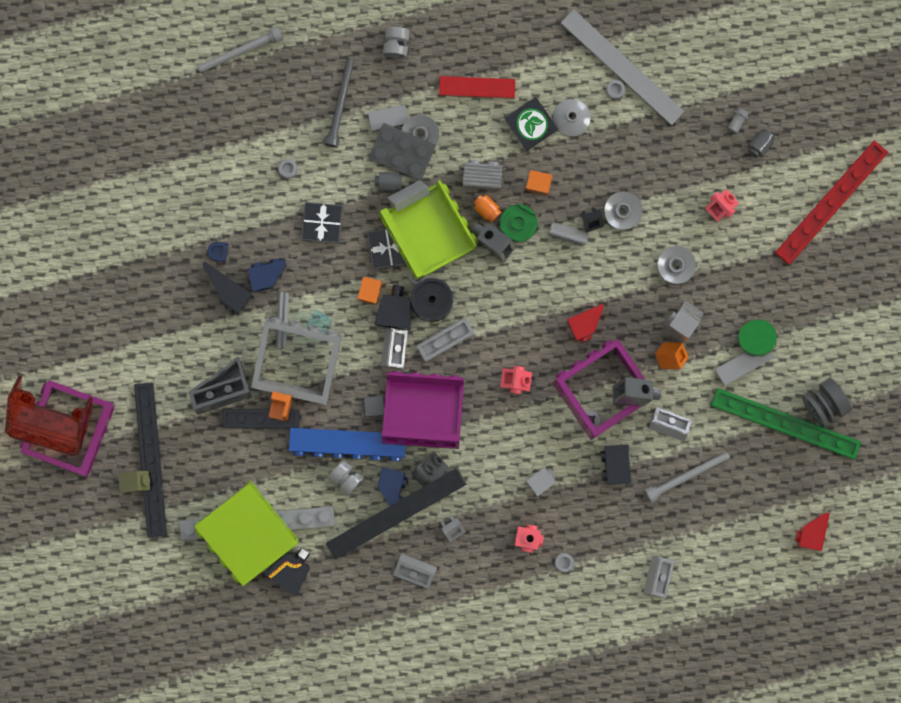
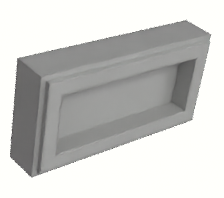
M405 105L368 112L372 132L380 130L383 123L398 127L403 126L408 120Z

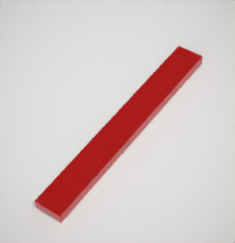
M874 140L777 249L775 254L789 266L889 152Z

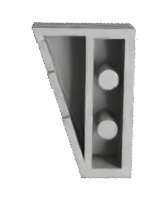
M684 301L678 311L673 312L664 323V326H666L664 332L680 343H684L692 335L704 313L687 301Z

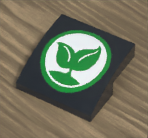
M536 97L504 117L526 151L558 130Z

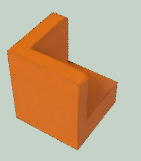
M531 170L526 191L548 196L552 175Z
M363 277L357 298L358 301L377 305L382 281Z
M664 342L655 353L661 369L681 370L689 358L683 343Z
M272 392L269 418L287 422L293 400L292 396Z

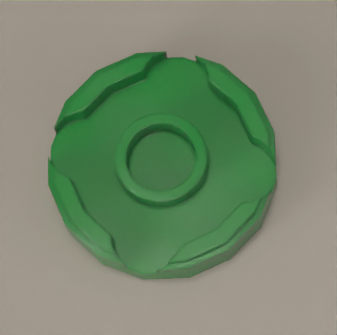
M522 204L508 207L500 218L502 233L514 242H524L530 239L535 234L538 226L534 211Z
M759 319L744 324L738 336L742 350L754 357H762L771 353L777 343L776 330L772 324Z

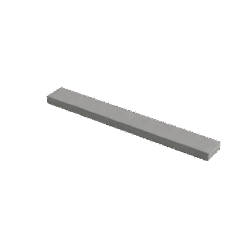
M574 9L561 22V25L670 126L685 112Z

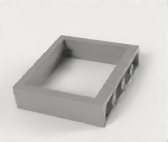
M279 317L267 318L264 322L251 388L287 394L294 398L326 405L329 400L342 335L332 329H327V331L319 330L320 327L315 325H308L306 327L297 321H289L288 323L282 321ZM270 328L333 343L323 392L260 378Z

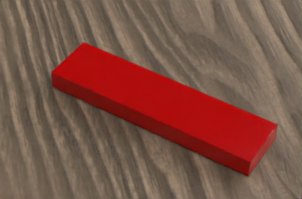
M440 76L439 96L515 99L516 79Z

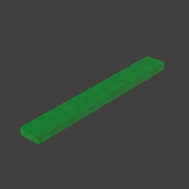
M716 388L710 405L853 460L856 459L861 445V441L826 428L823 429L816 424L720 388Z

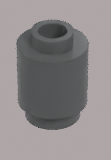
M766 129L759 131L748 144V152L755 158L763 157L773 145L774 135Z
M379 172V176L375 175V187H378V191L397 192V190L402 188V175Z

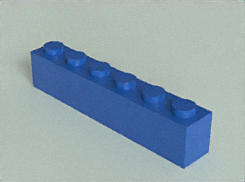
M290 428L289 451L293 452L294 456H305V453H313V457H324V454H332V458H343V455H351V459H362L363 456H370V460H382V457H390L389 461H401V458H405L406 445L382 444V433Z

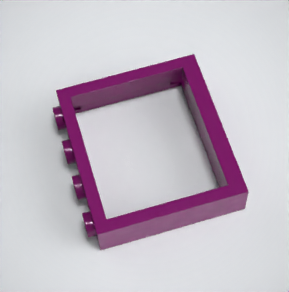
M611 339L601 345L602 350L598 352L593 350L586 355L588 359L583 362L578 360L572 364L570 371H561L556 375L557 379L552 383L590 440L642 407L628 406L598 427H595L565 383L567 379L613 349L633 378L646 380L618 339L614 342Z
M48 380L42 386L41 394L43 395L41 400L35 404V416L33 419H30L27 425L28 434L26 437H23L20 443L21 453L88 477L116 405ZM53 388L104 406L81 468L30 450Z

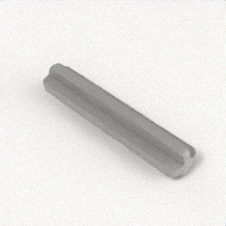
M279 292L277 317L281 318L284 322H288L289 294L287 292ZM276 330V348L284 349L287 343V332Z

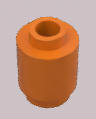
M480 195L474 201V209L490 223L502 213L499 210L500 207L488 195L484 197Z

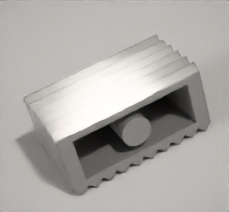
M468 160V163H464L463 188L501 190L502 166L498 162L489 161L487 164H480L478 160Z

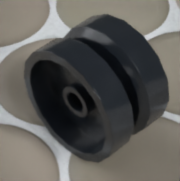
M436 278L425 279L419 282L413 289L411 295L412 309L423 321L429 323L439 322L445 319L451 312L453 293L443 280ZM429 297H435L436 301L434 303H430Z

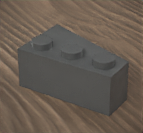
M236 357L233 362L226 367H222L215 375L207 378L189 391L192 406L197 415L252 397L239 357Z

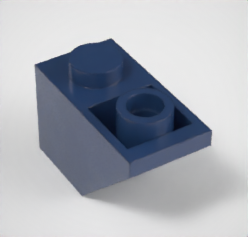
M276 258L270 260L269 264L263 265L262 262L252 264V268H248L253 292L273 289L287 267L286 261Z
M382 467L378 488L389 506L403 499V496L399 495L401 488L405 489L407 477H404V472Z

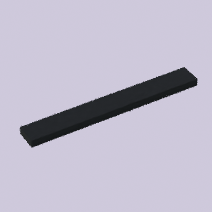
M154 383L134 384L141 470L149 471L150 490L143 491L147 538L167 536Z
M455 468L326 542V545L336 560L464 487L467 483L459 469Z

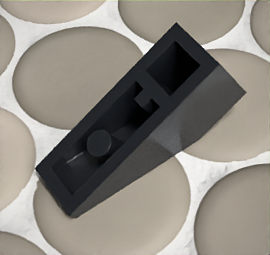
M204 261L203 266L222 302L226 305L225 309L233 315L235 312L240 314L253 295Z

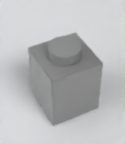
M544 467L529 478L526 483L538 497L556 483L554 480L556 476L550 468L546 470Z

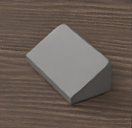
M419 180L387 197L395 211L398 212L430 195L427 185Z
M553 222L549 235L584 246L587 243L589 233Z
M394 328L385 329L381 366L404 369L408 331Z
M656 407L649 429L684 442L688 436L692 420Z
M401 554L393 576L429 589L437 567Z
M652 555L644 593L662 598L667 597L674 560Z

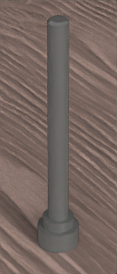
M347 58L331 130L324 139L325 146L334 148L339 146L340 139H338L339 135L337 134L354 64V59Z

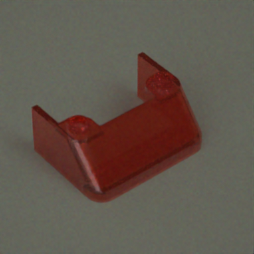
M18 376L7 398L6 434L11 438L70 456L78 455L90 423L93 398L89 397L84 408H75L72 414L68 415L35 405L36 399L34 395L29 391L21 390L22 376Z

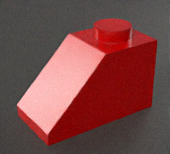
M603 304L567 319L566 322L576 342L580 340L583 343L592 339L591 335L594 334L604 308Z
M830 513L820 514L800 527V531H796L794 541L797 542V547L822 551Z

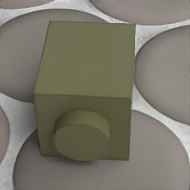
M149 471L118 474L120 493L150 490Z

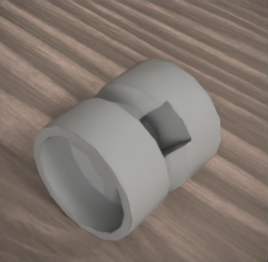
M386 27L385 40L387 42L384 43L383 55L391 58H407L408 46L406 43L409 42L410 30L401 27Z
M345 460L328 476V479L334 485H340V490L346 496H349L364 479L357 471L353 472L352 467Z

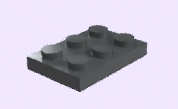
M383 123L369 158L422 180L436 144Z

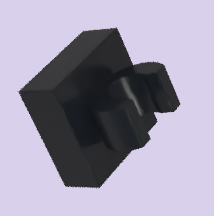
M593 207L591 213L586 214L585 210L582 211V221L586 233L604 227L600 210H596Z

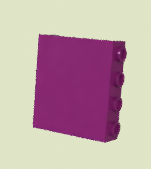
M400 371L387 372L382 444L459 449L464 378L456 375L446 377L439 374L422 375L417 372L405 374Z

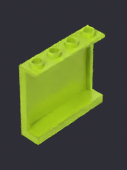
M438 180L435 185L428 188L430 195L398 212L393 207L385 208L379 213L381 221L415 281L474 251L477 247L476 243L478 241L474 233L469 232L467 220L464 216H460L456 201L451 200L448 195L450 191L445 183L442 184L441 180Z
M251 480L206 517L197 521L194 526L196 528L194 531L198 537L206 540L208 549L213 554L216 552L220 557L219 562L225 569L228 567L232 572L231 576L236 583L240 582L243 586L296 546L299 541Z

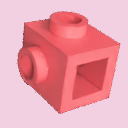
M726 189L721 194L719 191L710 198L712 202L705 209L718 222L723 217L728 219L736 212L734 208L739 202Z
M513 366V369L503 368L500 387L510 389V393L522 394V391L530 392L532 372L525 371V367Z
M526 524V528L518 526L514 546L522 547L521 551L533 553V549L538 550V546L542 547L544 535H541V531L537 530L538 526ZM528 535H531L533 537L532 542H528L526 540V537Z

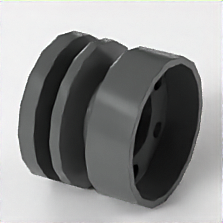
M828 378L818 385L821 393L813 388L810 390V394L805 393L802 395V400L808 413L823 429L829 426L828 421L831 424L835 422L833 412L841 418L852 411L848 398L832 378Z

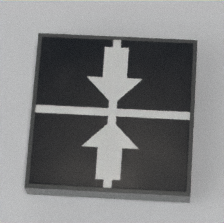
M305 202L301 240L340 244L343 205Z
M386 229L367 232L373 270L406 265Z

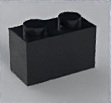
M628 444L604 446V450L601 451V462H605L606 469L602 470L603 481H606L607 485L630 484Z

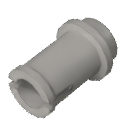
M741 108L737 111L735 110V116L727 127L736 134H738L745 119H748L747 116L749 114Z

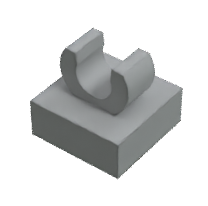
M450 516L452 522L446 525L442 521L441 529L449 542H452L466 531L458 518L455 519L453 516Z

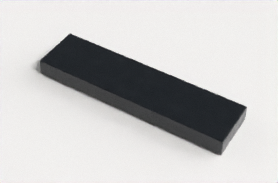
M222 409V428H299L300 410L290 409L286 422L269 418L270 409Z

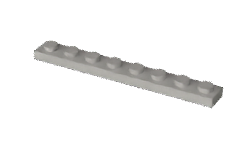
M334 506L277 512L291 530L335 526ZM202 519L179 521L181 540L200 539L194 531L196 529L194 526L197 521Z

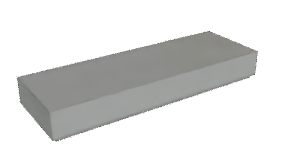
M465 317L419 343L416 347L423 360L427 362L475 335Z
M744 352L715 369V372L722 384L726 386L771 360L774 356L772 352L762 357L750 356Z

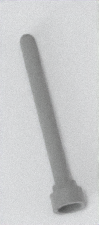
M278 26L271 28V31L268 32L269 34L199 65L198 71L204 72L270 41L284 40Z
M723 453L659 487L650 486L644 492L650 503L658 500L661 496L660 494L728 460L730 456L728 453Z

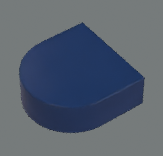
M212 243L208 247V256L213 261L226 263L228 243Z

